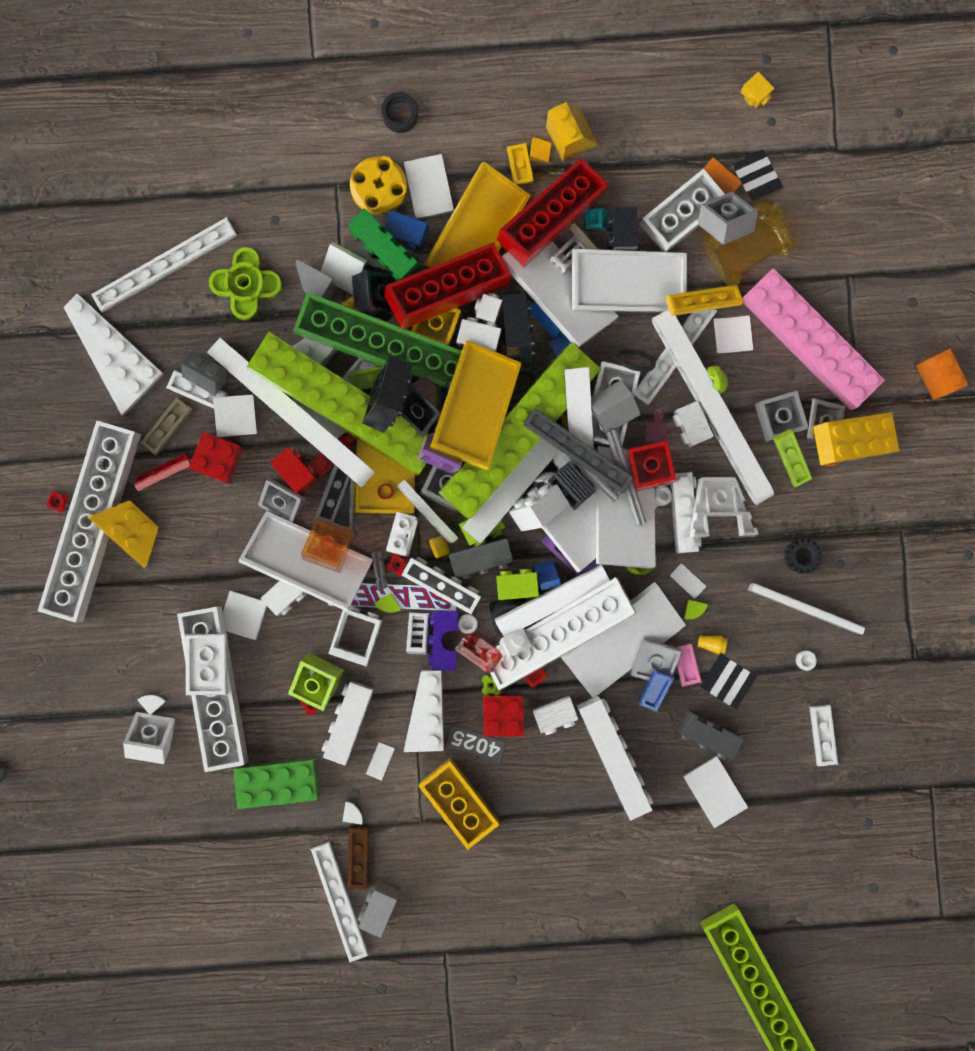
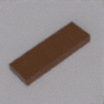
M349 827L348 888L367 889L369 827Z

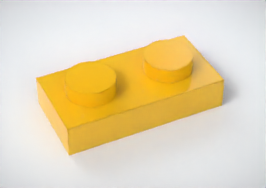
M526 143L507 146L513 183L517 186L532 184L533 176Z

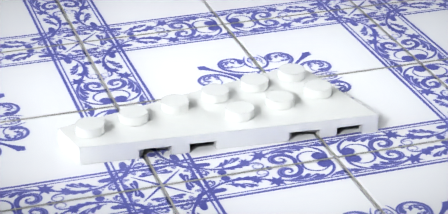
M76 294L64 306V309L122 416H125L164 373L79 294Z

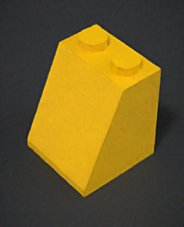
M565 102L548 110L546 128L562 161L598 145L581 109Z

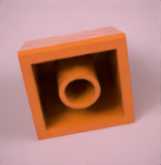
M952 348L916 365L933 400L969 385V380Z

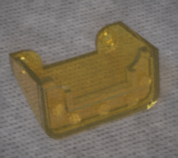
M762 201L753 205L752 207L758 211L755 230L741 238L724 245L710 233H706L700 238L704 250L726 285L735 286L739 284L743 278L742 272L773 254L780 255L781 257L791 253L792 249L797 247L780 204Z

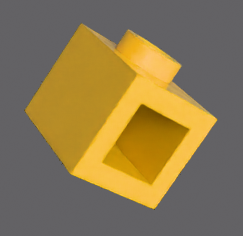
M757 72L744 84L740 92L744 95L749 105L757 108L761 104L763 106L771 100V93L774 87Z

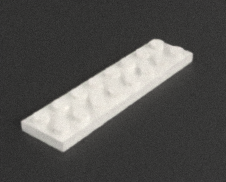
M614 578L524 630L532 646L530 649L507 660L506 656L501 655L499 647L496 646L482 654V658L498 690H503L637 613L619 579Z

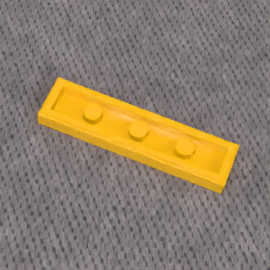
M738 285L671 294L665 298L671 316L739 306L743 303Z

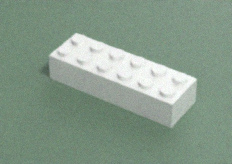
M596 696L576 705L630 821L653 811L650 806L653 804V801L647 790L641 787L645 785L638 771L634 772L635 762L632 756L625 752V749L628 747L621 734L617 735L616 733L619 730L617 723L613 717L609 718L608 713L611 711L606 700Z

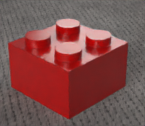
M202 432L188 469L230 484L244 448Z
M668 441L628 449L637 491L676 483Z
M287 447L270 464L295 493L303 495L319 481L316 477L318 473L311 465H306L303 462L305 457L299 451Z
M483 694L484 737L524 736L523 694Z

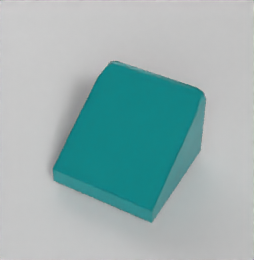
M604 208L590 209L585 212V230H606V220H608L609 212Z

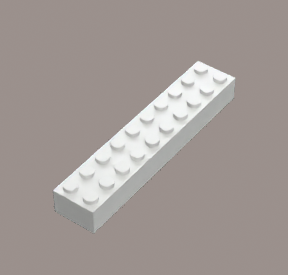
M96 421L38 612L75 623L84 621L109 537L87 517L120 504L141 434Z

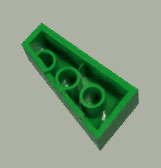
M365 208L349 223L348 226L352 229L350 234L357 241L361 239L366 244L364 248L371 255L375 253L380 258L378 262L385 269L389 267L393 271L392 276L397 281L416 274L423 268Z

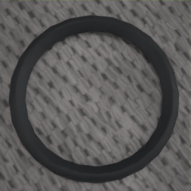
M623 349L615 355L617 362L630 370L648 372L656 367V362L651 356L638 350ZM630 353L648 359L652 366L644 368L630 365L622 361L620 355Z

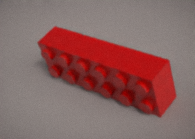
M580 158L500 229L496 241L523 267H526L604 196L609 184Z
M493 242L386 285L385 298L399 325L404 330L481 298L483 294L488 295V293L508 287L512 275Z

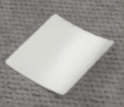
M750 316L714 319L717 353L753 350Z

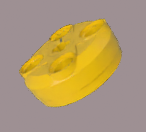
M388 156L367 158L360 162L351 173V195L355 203L362 210L365 208L371 215H387L390 211L394 212L405 199L407 192L406 176L401 167ZM386 164L390 168L387 171H382L379 167ZM361 176L365 181L357 183L355 178ZM394 189H400L402 191V194L397 196L394 195L392 191ZM370 201L378 203L374 208L369 207L367 204Z

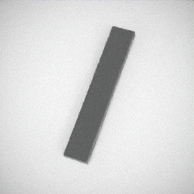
M536 408L533 409L523 424L528 430L621 495L634 478Z

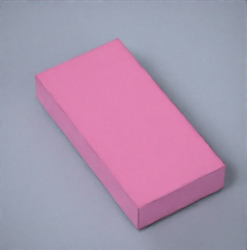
M692 644L678 646L677 648L682 650L676 666L681 686L700 683L701 678Z

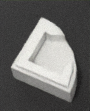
M146 695L138 699L139 703L150 715L167 702L161 696Z
M346 801L342 822L362 825L363 816L354 803Z

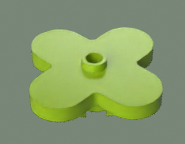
M243 247L235 252L230 269H219L211 274L209 287L217 296L231 297L232 313L238 319L246 321L256 316L260 298L271 299L279 295L282 290V281L272 271H261L259 255L252 248ZM245 282H249L246 287H243Z

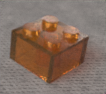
M316 518L301 556L305 561L341 573L355 538L354 532Z

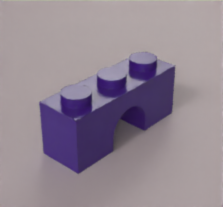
M434 610V614L430 615V626H434V631L429 637V645H433V653H429L428 665H432V670L456 671L457 650L447 649L442 643V636L448 631H458L459 611Z

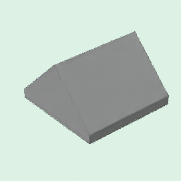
M621 380L591 397V411L605 434L640 415L633 394Z
M812 399L809 429L807 432L808 442L816 443L813 426L843 420L845 406Z
M268 477L258 506L293 523L307 498Z

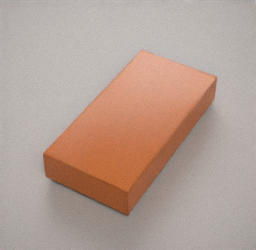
M712 158L703 168L724 194L734 193L742 184L735 175L715 158Z

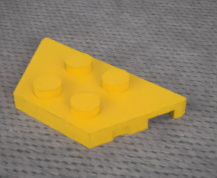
M127 500L115 507H109L102 512L91 514L87 517L138 564L146 568L159 527L138 507Z

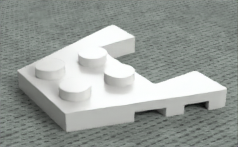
M702 477L698 479L690 538L708 537L707 517L723 516L737 517L739 536L758 535L757 528L753 527L750 520L752 516L744 506L743 501L745 499L736 477Z

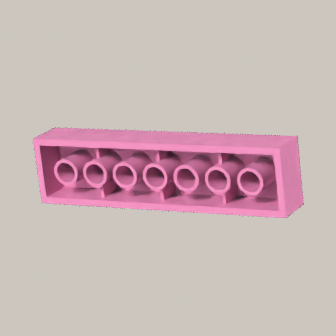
M774 268L742 298L743 304L850 411L856 409L885 381Z

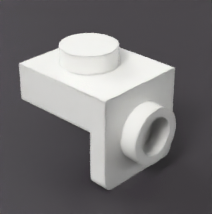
M524 629L502 637L498 646L501 655L506 656L507 660L532 647Z

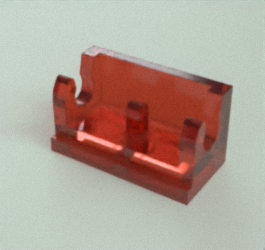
M475 633L465 634L459 645L455 648L457 652L485 672H493L502 658L499 650Z

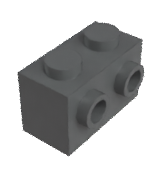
M192 351L181 363L182 377L214 396L226 384L227 369L221 364L209 360L203 354Z

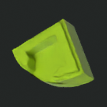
M391 593L374 603L384 612L394 613L401 610Z
M687 600L683 619L690 620L701 616L708 604Z

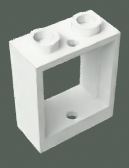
M396 512L386 551L409 557L419 520L417 517Z
M350 606L348 612L342 611L329 654L367 666L383 620L378 619V614L368 612L366 615L360 613L361 609ZM348 615L375 623L365 655L338 647Z

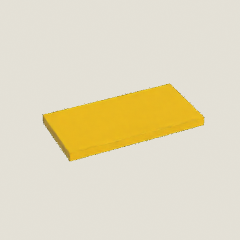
M481 162L423 265L431 268L493 242L499 251L502 246L496 239L500 229L524 208L531 195L487 163Z
M466 340L430 448L488 470L522 363Z
M357 439L356 456L370 467L375 474L363 488L356 483L355 513L396 514V512L414 514V504L402 493L398 485L405 480L415 491V474ZM389 484L392 486L394 493L390 499L385 500L379 497L377 491L380 485ZM383 486L380 489L382 497H388L391 494L390 487Z

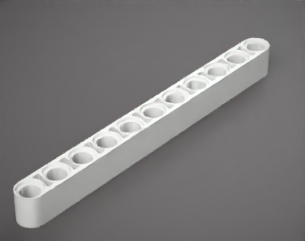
M669 309L653 317L652 323L694 399L699 402L708 424L753 503L758 505L774 496V491L719 392L712 387L714 383L708 377L705 367L675 315L671 316Z
M221 338L208 350V354L360 487L363 488L375 474L370 467L286 394L247 369L249 362Z

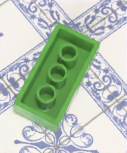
M316 757L247 764L233 769L237 809L314 801L320 797Z

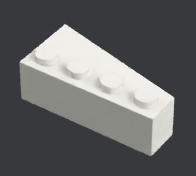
M422 669L404 752L444 750L442 670Z

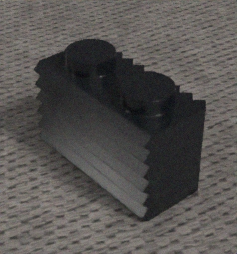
M570 461L548 480L551 486L558 485L573 510H576L596 492L593 483L589 479H585L580 473L579 467Z

